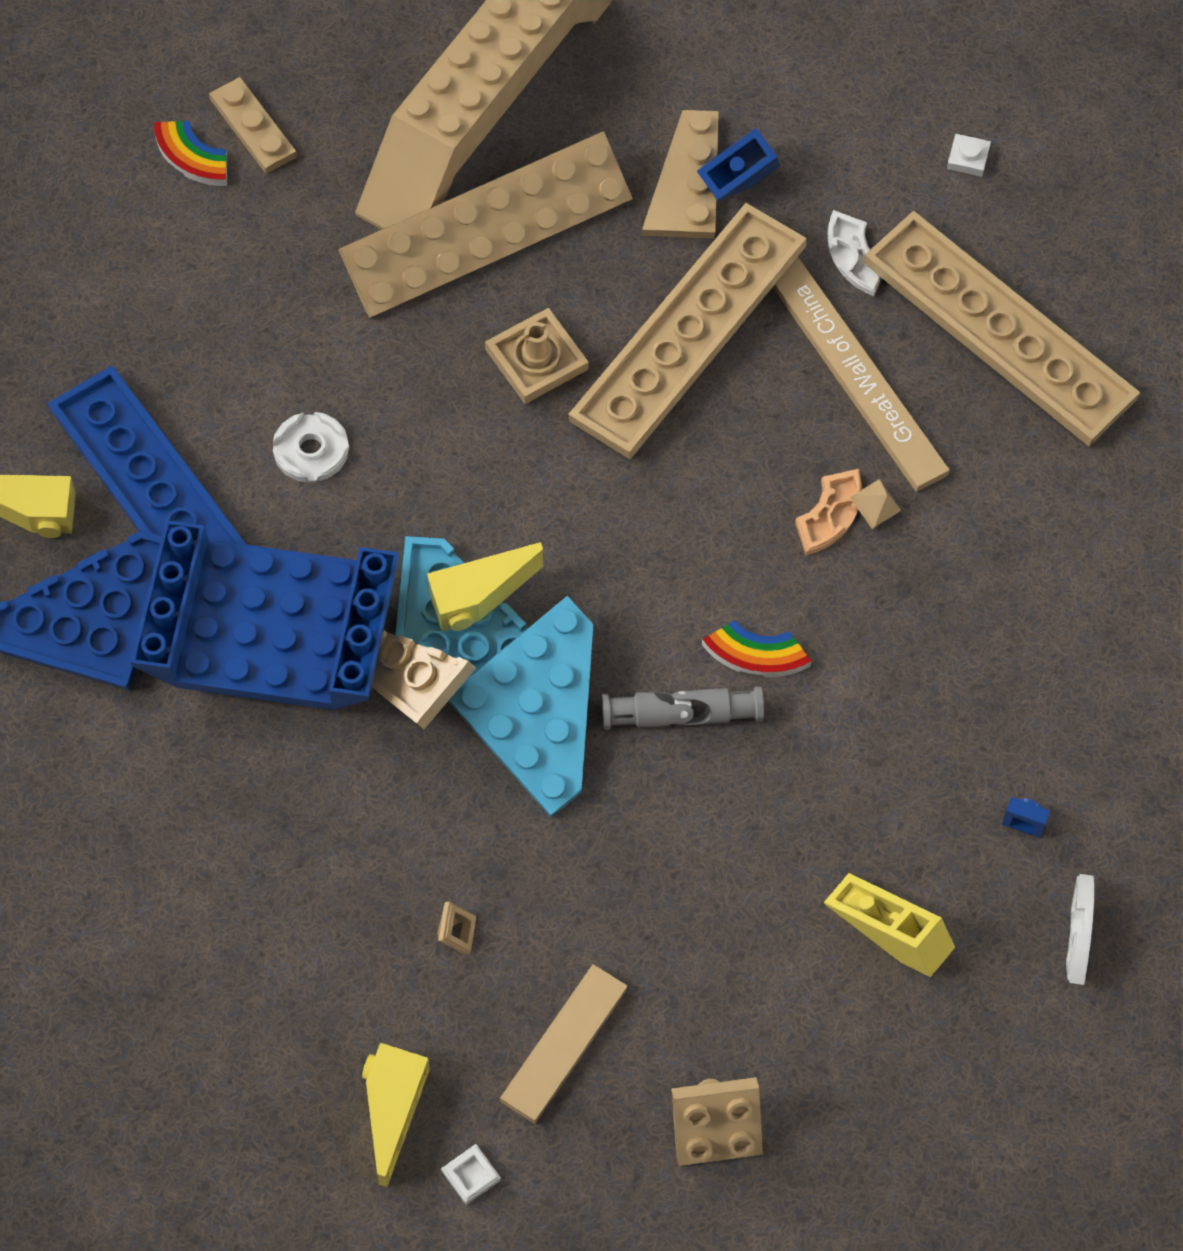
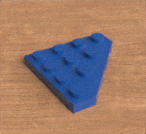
M140 530L128 536L127 541L109 550L105 548L78 562V566L59 576L55 574L27 588L28 592L8 602L6 600L0 602V653L129 691L137 670L130 662L162 536Z

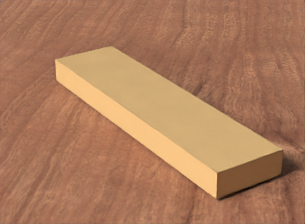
M592 964L501 1095L500 1102L536 1124L626 993L628 986Z

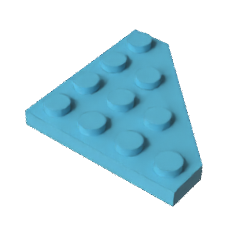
M405 536L395 635L412 639L415 643L428 648H436L454 658L460 657L470 661L476 667L470 675L472 676L528 629L527 624L506 602H502L482 620L473 623L469 628L460 631L450 629L442 632L428 592L427 573L460 565L464 562L455 554L454 548L445 539Z
M568 596L470 676L448 701L550 817H553L582 793L593 624Z

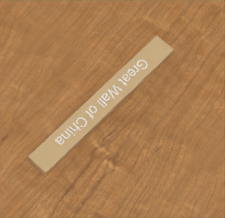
M797 257L772 287L914 490L918 492L949 476L950 470L799 257Z

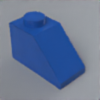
M755 128L697 170V173L719 202L758 183L779 168L780 163L778 156L759 130Z

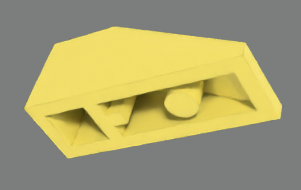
M0 475V517L32 533H38L45 538H57L61 533L72 534L76 491L71 476Z
M541 542L427 573L428 592L441 631L450 629L460 631L469 628L475 622H479L543 567V547Z
M850 873L824 902L826 906L899 962L929 977L935 973L955 948L941 917Z
M380 1043L376 1055L369 1054L364 1065L362 1078L366 1079L379 1185L388 1187L430 1067L427 1057Z

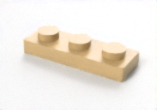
M240 77L209 93L212 103L266 174L297 158L296 150Z

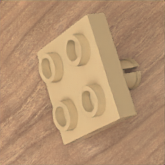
M549 308L485 341V350L524 404L589 370L588 360Z
M756 1077L724 1082L706 1079L695 1086L671 1089L676 1155L679 1166L763 1155L760 1092Z

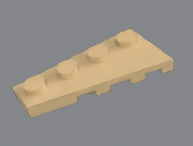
M682 110L642 228V236L715 239L716 198L701 179L697 170L717 156L719 111Z
M384 630L372 688L422 729H425L476 667L468 660L460 657L454 658L446 655L441 650L422 646L415 643L412 639L401 635L398 637Z

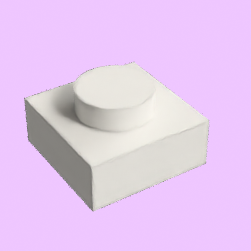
M955 134L947 169L982 177L991 141Z

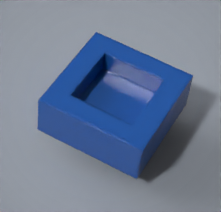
M1011 797L1002 825L1040 838L1050 810L1042 808L1034 800Z

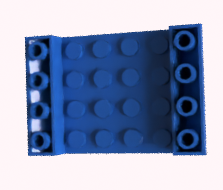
M166 520L130 663L133 667L176 688L329 710L369 700L399 552L360 547L357 560L209 540L204 525Z

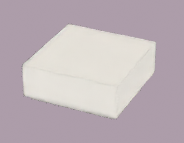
M477 1144L441 1168L444 1176L466 1205L501 1181V1177Z

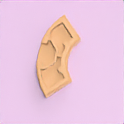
M859 469L822 477V495L819 503L809 513L796 518L795 524L806 556L834 544L852 525L858 508L850 497L862 490Z

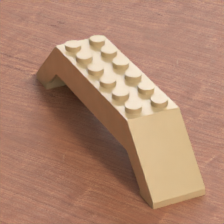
M486 0L392 115L355 215L382 230L443 203L456 173L572 27L577 23L589 21L595 24L613 0Z

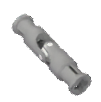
M755 686L753 691L729 692L728 688L677 691L673 694L666 692H637L634 697L610 698L608 694H602L603 729L610 730L611 726L617 725L655 728L670 724H729L730 720L752 718H755L756 722H763L764 703L762 687ZM691 700H699L706 703V711L698 717H693L694 712L691 708Z

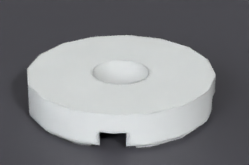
M314 412V415H304V413L294 415L283 422L274 434L273 454L276 464L285 475L297 481L313 483L328 479L340 471L347 460L349 443L346 431L335 418L324 413ZM309 439H314L321 443V448L312 454L305 453L300 449L301 444Z

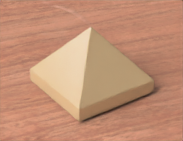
M880 479L850 497L871 529L901 511Z
M450 901L445 902L437 932L438 941L463 954H470L476 915ZM463 922L460 939L452 936L453 926Z

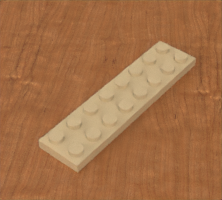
M603 131L339 248L338 251L364 309L370 318L633 198Z
M745 203L568 414L569 422L628 459H631L806 247V237Z
M912 211L864 255L863 263L1087 446L1090 447L1138 400L1140 392L915 211Z

